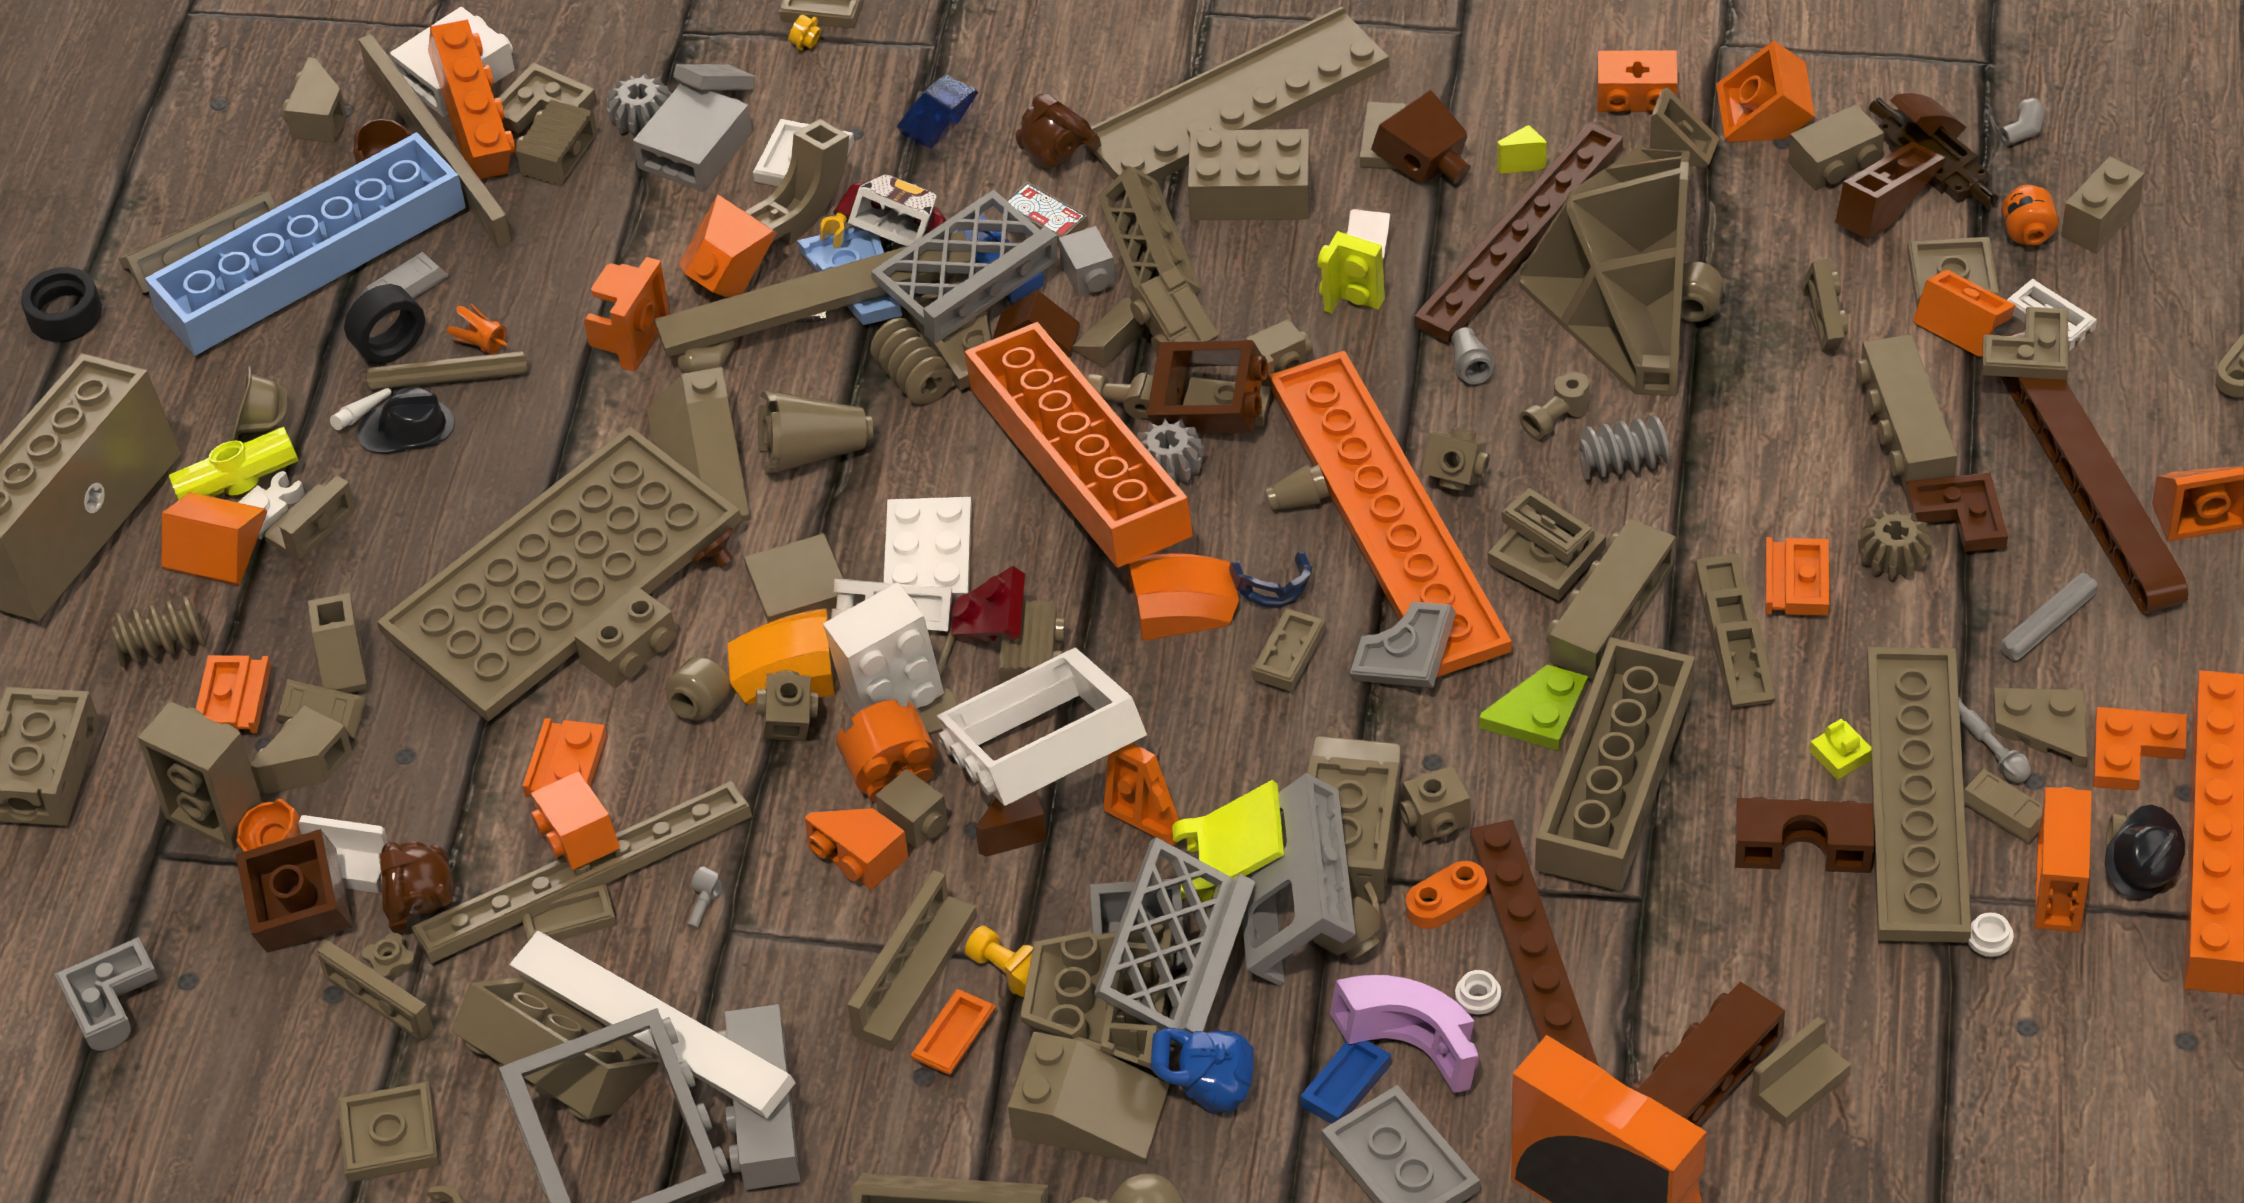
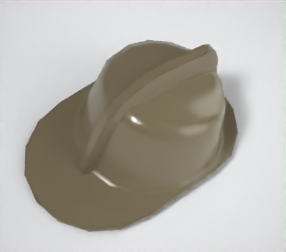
M251 365L247 367L244 397L239 409L232 441H239L242 434L271 431L284 420L286 415L287 390L283 386L277 385V382L273 379L251 373Z

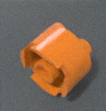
M886 700L868 706L851 718L854 725L846 733L841 728L837 734L836 745L858 790L867 794L870 801L876 802L875 795L905 769L926 783L934 776L932 766L937 758V749L916 707L910 702H907L908 707L899 706L897 700Z

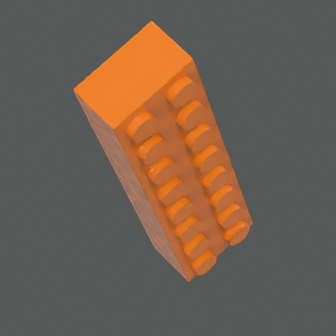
M1038 322L964 351L971 391L1117 568L1193 537L1188 497Z
M2199 670L2193 701L2184 989L2244 995V674Z

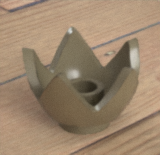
M1370 881L1364 885L1366 901L1361 897L1353 899L1352 908L1356 935L1341 943L1320 933L1312 939L1314 942L1335 955L1345 953L1349 960L1364 954L1378 944L1380 940L1375 933L1381 928V910L1377 895Z

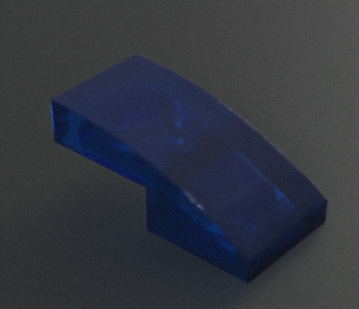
M945 74L917 99L899 122L897 128L901 134L932 149L950 121L956 124L959 123L977 96L978 91Z

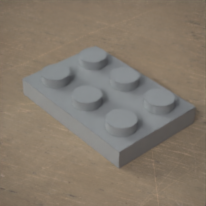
M1398 1085L1321 1130L1323 1143L1374 1203H1461L1480 1191V1180Z

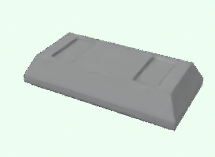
M421 252L365 287L361 295L376 286L394 284L401 286L414 299L449 276L425 253Z

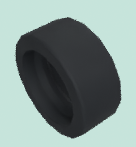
M57 267L41 272L32 278L22 291L21 305L30 330L41 339L57 342L78 338L94 328L101 317L102 304L95 283L90 275L80 269ZM75 295L83 297L79 304L61 313L40 311L46 303L60 296Z
M385 284L366 291L352 304L346 315L344 331L346 338L369 362L382 364L392 362L404 356L416 345L423 333L426 319L420 305L401 286ZM400 310L395 323L386 332L369 338L373 327L383 316L392 311Z

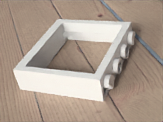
M1076 647L937 715L943 730L938 733L941 739L939 741L948 756L953 755L960 769L966 768L974 783L979 781L987 796L993 794L1004 806L1147 735L1133 698ZM1077 696L1083 698L1096 710L996 761H993L978 746Z

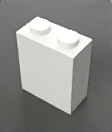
M459 7L432 25L468 19L472 33H478L483 48V55L480 57L483 66L489 65L493 76V83L495 84L515 70L511 55L513 47L508 38L501 33L497 34L486 25L481 17L473 16L463 7ZM429 27L390 52V57L420 100L442 117L448 115V111L428 53Z

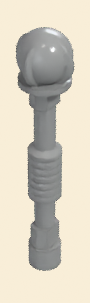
M1959 697L1961 723L1978 741H1983L1993 751L1999 761L1997 768L2004 773V777L2008 782L2013 785L2025 782L2031 775V765L2028 758L2017 750L2009 751L2007 748H2004L1991 734L1992 729L1974 710H1969Z

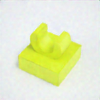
M1842 719L1827 726L1824 734L1810 742V753L1836 780L1871 761V746Z

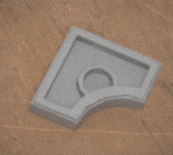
M1411 602L1405 616L1392 628L1376 635L1361 636L1350 675L1355 681L1433 688L1456 611L1449 604Z

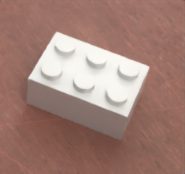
M899 582L823 623L845 702L854 714L868 706L886 700H897L899 706L908 707L907 702H910L917 709L930 704L935 698L944 694L924 615Z

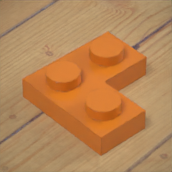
M2097 707L2095 716L2093 787L2138 791L2141 756L2184 760L2187 714Z

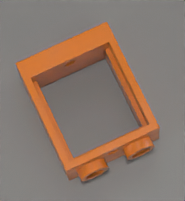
M2045 787L2037 840L2035 929L2069 932L2081 931L2089 883L2092 791L2077 790L2070 787Z

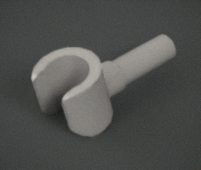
M704 866L696 871L691 882V888L700 893L687 924L693 930L698 929L711 899L716 900L723 892V885L719 880L718 874Z

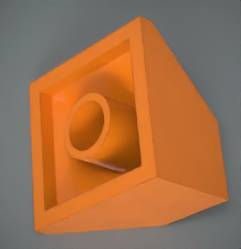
M717 194L681 258L679 265L687 276L713 293L727 298L743 294L777 232Z
M2244 466L2194 469L2158 475L2156 477L2152 505L2167 541L2244 529Z

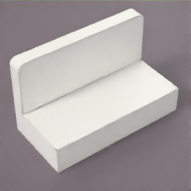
M306 815L300 817L298 825L301 835L321 829L335 846L344 888L380 893L382 885L378 856L382 852L383 846L388 843L383 827Z

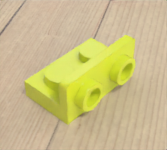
M1337 231L1329 246L1324 245L1317 261V266L1321 269L1322 275L1319 293L1323 295L1324 311L1332 314L1341 298L1349 300L1356 305H1364L1379 310L1385 299L1382 245Z

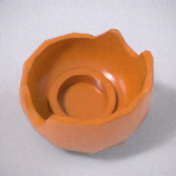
M280 798L275 802L261 803L249 809L239 822L236 842L241 850L245 852L301 835L298 825L300 816L295 808Z

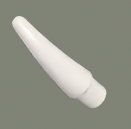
M385 388L340 408L339 412L330 417L332 427L336 430H341L348 425H353L392 394L391 389Z

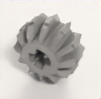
M646 73L640 78H634L630 75L629 80L626 82L616 81L615 89L608 91L607 101L609 107L607 110L609 119L612 121V125H616L620 134L631 132L635 138L670 97L671 92L668 86L662 83L660 77L649 79Z
M1164 418L1162 425L1157 426L1148 423L1146 432L1137 433V439L1174 482L1181 481L1188 484L1191 475L1199 474L1202 457L1204 456V447L1201 439L1198 438L1195 427L1186 428L1182 419L1175 424H1169Z

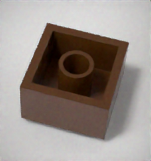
M321 829L236 854L250 932L267 953L352 928L337 850Z

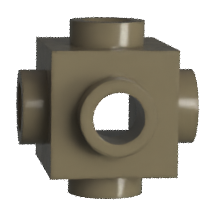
M1452 427L1451 434L1440 431L1430 432L1421 474L1441 478L1440 486L1455 490H1464L1465 484H1477L1479 477H1485L1489 466L1490 454L1485 453L1487 443L1475 440L1476 432ZM1457 454H1458V456H1459V458H1460L1459 464H1458V462H1457V460H1456Z
M779 671L776 674H767L765 689H757L755 704V715H763V739L806 741L810 718H817L818 692H810L811 676H803L794 671Z
M1453 766L1429 774H1420L1412 780L1403 782V802L1399 803V811L1406 827L1410 828L1413 826L1420 841L1423 842L1435 837L1447 836L1455 830L1469 826L1470 796Z

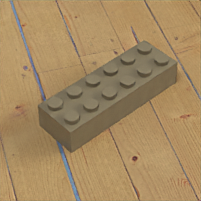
M1612 637L1609 638L1536 836L1535 870L1618 891L1623 890L1693 691L1695 657Z

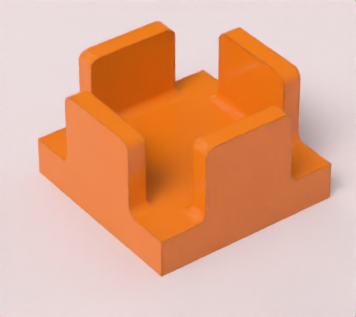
M649 257L644 259L639 268L626 264H621L620 266L612 263L607 264L592 286L591 291L594 297L615 302L610 311L611 319L590 313L584 319L589 345L617 354L620 367L633 372L637 370L659 336L654 319L670 315L661 261Z

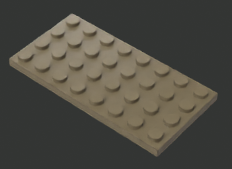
M629 426L377 621V624L384 636L489 722L578 651L574 637L577 633L635 586L649 595L692 561L693 557L720 538L730 528L742 521L740 510Z

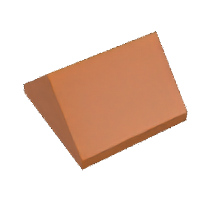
M189 492L162 512L161 567L167 571L240 586L267 515V510Z

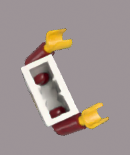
M882 175L869 182H856L848 188L834 210L835 216H829L822 220L820 224V241L822 242L828 234H835L833 248L840 247L844 242V224L847 222L901 245L909 246L944 223L946 219L939 208L933 206L936 199L934 193L890 175Z

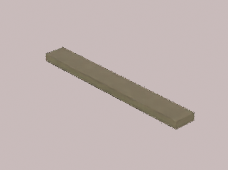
M369 34L358 39L365 68L412 132H417L459 175L464 202L498 248L510 244L511 235L506 214L374 36Z
M963 230L954 232L949 237V240L967 241ZM906 247L654 319L656 329L666 357L888 294L872 280L871 271ZM926 250L919 255V261L942 262L943 251ZM948 251L947 262L970 263L971 252ZM895 271L888 277L895 282H911L912 271ZM917 272L916 282L926 283L940 279V273ZM946 273V277L957 273Z
M732 781L727 782L616 833L620 849L574 870L570 868L564 857L412 926L414 937L432 964L523 922L522 918L530 913L532 918L552 909L545 905L569 894L609 883L752 817L750 806Z

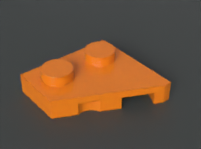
M1133 743L1108 754L1103 811L1175 846L1177 843L1173 841L1172 825L1179 821V817L1156 755Z

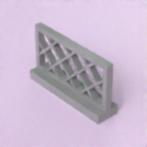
M993 189L871 271V278L924 325V335L936 344L1057 262V235L1047 226L1040 230ZM994 206L1003 214V221L980 220V214ZM956 230H973L972 241L949 240V237ZM978 232H1002L1001 242L978 241ZM1007 232H1021L1029 237L1022 243H1006ZM926 250L943 251L942 262L919 261V255ZM948 251L971 252L970 263L947 262ZM977 252L1000 253L999 258L990 264L976 263ZM895 271H912L911 282H895L888 276ZM917 272L940 273V283H917ZM946 273L969 274V278L961 284H945ZM915 294H936L938 299L923 308L915 301Z
M1155 837L1149 843L1094 995L1150 1025H1157V1029L1178 1028L1190 1033L1195 1031L1203 1032L1255 881L1242 874L1232 878ZM1158 855L1172 862L1178 876L1177 878L1162 882L1155 866ZM1200 877L1217 886L1212 900L1201 903L1192 880ZM1149 880H1150V883H1151L1152 886L1147 887V885H1148V883H1149ZM1181 884L1191 907L1175 912L1166 889ZM1155 892L1164 916L1148 920L1141 902L1143 896ZM1194 913L1201 932L1198 938L1187 941L1178 918ZM1135 918H1136V921H1137L1138 924L1133 926L1134 921H1135ZM1167 922L1177 945L1161 950L1152 927ZM1141 931L1150 954L1134 959L1127 940L1130 934ZM1180 951L1187 971L1184 977L1174 980L1164 957ZM1122 957L1124 963L1119 964L1120 959ZM1154 961L1163 984L1147 989L1138 965ZM1126 969L1136 990V993L1129 996L1111 988L1115 973ZM1179 985H1181L1180 991L1177 989ZM1166 990L1173 1006L1170 1018L1156 1011L1150 995ZM1171 1040L1172 1045L1182 1049L1181 1044Z

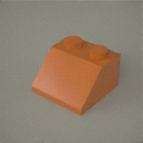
M1775 40L1716 83L1724 137L1729 142L1787 139L1791 133L1805 127L1815 118L1806 62Z

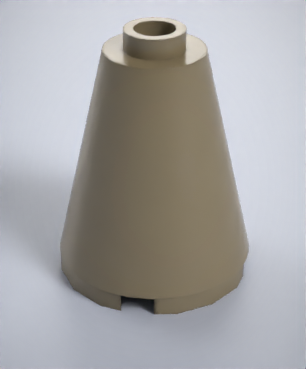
M773 390L761 392L760 397L767 400V405H758L757 429L759 452L767 451L769 462H761L765 473H777L862 450L866 446V441H871L873 438L872 417L865 416L863 408Z

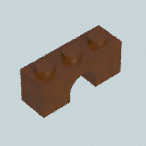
M1764 797L1737 798L1735 868L1780 870L1781 853L1784 848L1795 842H1808L1816 845L1825 856V871L1871 873L1874 847L1873 803H1859L1850 800L1834 802L1812 801L1810 799H1767Z

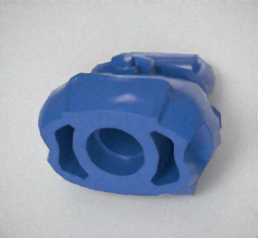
M1164 1028L1153 1034L1150 1069L1164 1081L1182 1086L1189 1098L1196 1100L1210 1113H1229L1234 1111L1241 1102H1245L1249 1087L1252 1085L1254 1048L1243 1035L1236 1032L1220 1031L1218 1029L1206 1033L1202 1031L1190 1033L1178 1028ZM1171 1040L1182 1045L1179 1057L1180 1071L1169 1070Z

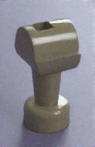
M1576 371L1568 372L1563 376L1559 375L1554 383V396L1542 407L1531 405L1520 413V423L1526 433L1536 440H1541L1552 431L1553 420L1566 412L1578 418L1585 416V411L1589 407V378L1585 374Z
M1147 372L1140 373L1132 380L1131 384L1108 383L1107 377L1103 374L1090 373L1087 380L1105 401L1122 403L1125 411L1135 419H1148L1147 410L1153 375H1147Z

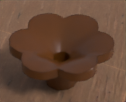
M730 528L720 538L693 557L694 563L701 559L713 558L718 566L722 568L734 559L726 549L727 541L734 533L733 529Z

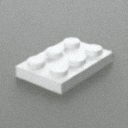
M971 497L887 500L884 583L899 582V584L953 588L952 604L961 595L968 594L970 587L972 525Z

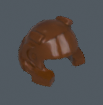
M1048 93L1038 94L1033 98V106L1026 110L1022 116V127L1016 131V140L1020 149H1025L1027 155L1041 167L1048 169L1071 161L1074 151L1082 144L1095 151L1101 146L1098 134L1091 129L1089 123Z
M409 841L401 845L396 842H389L383 846L382 852L378 856L381 870L383 911L389 920L391 931L403 934L407 930L408 917L416 914H432L442 906L449 905L453 900V876L447 864L449 856L444 849L436 844L431 845L429 848L418 841Z

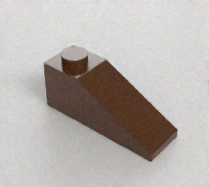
M1912 141L1843 182L1835 223L1849 229L1852 234L1866 239L1873 237L1893 224L1944 165L1945 157Z

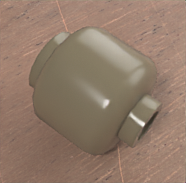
M1692 261L1684 263L1681 319L1690 322H1701L1708 320L1716 314L1723 292V278L1718 270L1711 265Z
M694 657L688 659L668 679L665 690L668 703L677 715L689 720L700 721L708 718L727 699L730 686L724 670L717 663L708 658Z

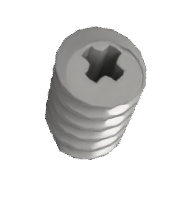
M1656 415L1648 417L1646 426L1640 418L1633 419L1630 424V430L1624 421H1617L1614 425V431L1611 430L1608 424H1600L1597 435L1592 427L1587 426L1582 429L1581 438L1578 441L1579 460L1585 480H1590L1592 467H1596L1603 478L1606 477L1609 464L1613 465L1618 475L1623 474L1624 462L1629 461L1634 472L1639 471L1640 460L1644 458L1650 469H1655L1657 456H1662L1667 467L1670 464L1668 437L1665 428Z

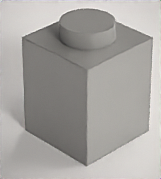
M1096 226L1059 238L1061 267L1078 297L1116 285L1114 257Z

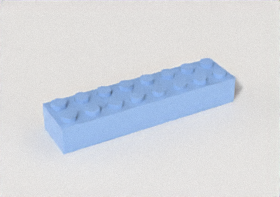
M416 132L146 277L145 281L154 310L190 352L196 356L465 209L466 206L459 175Z

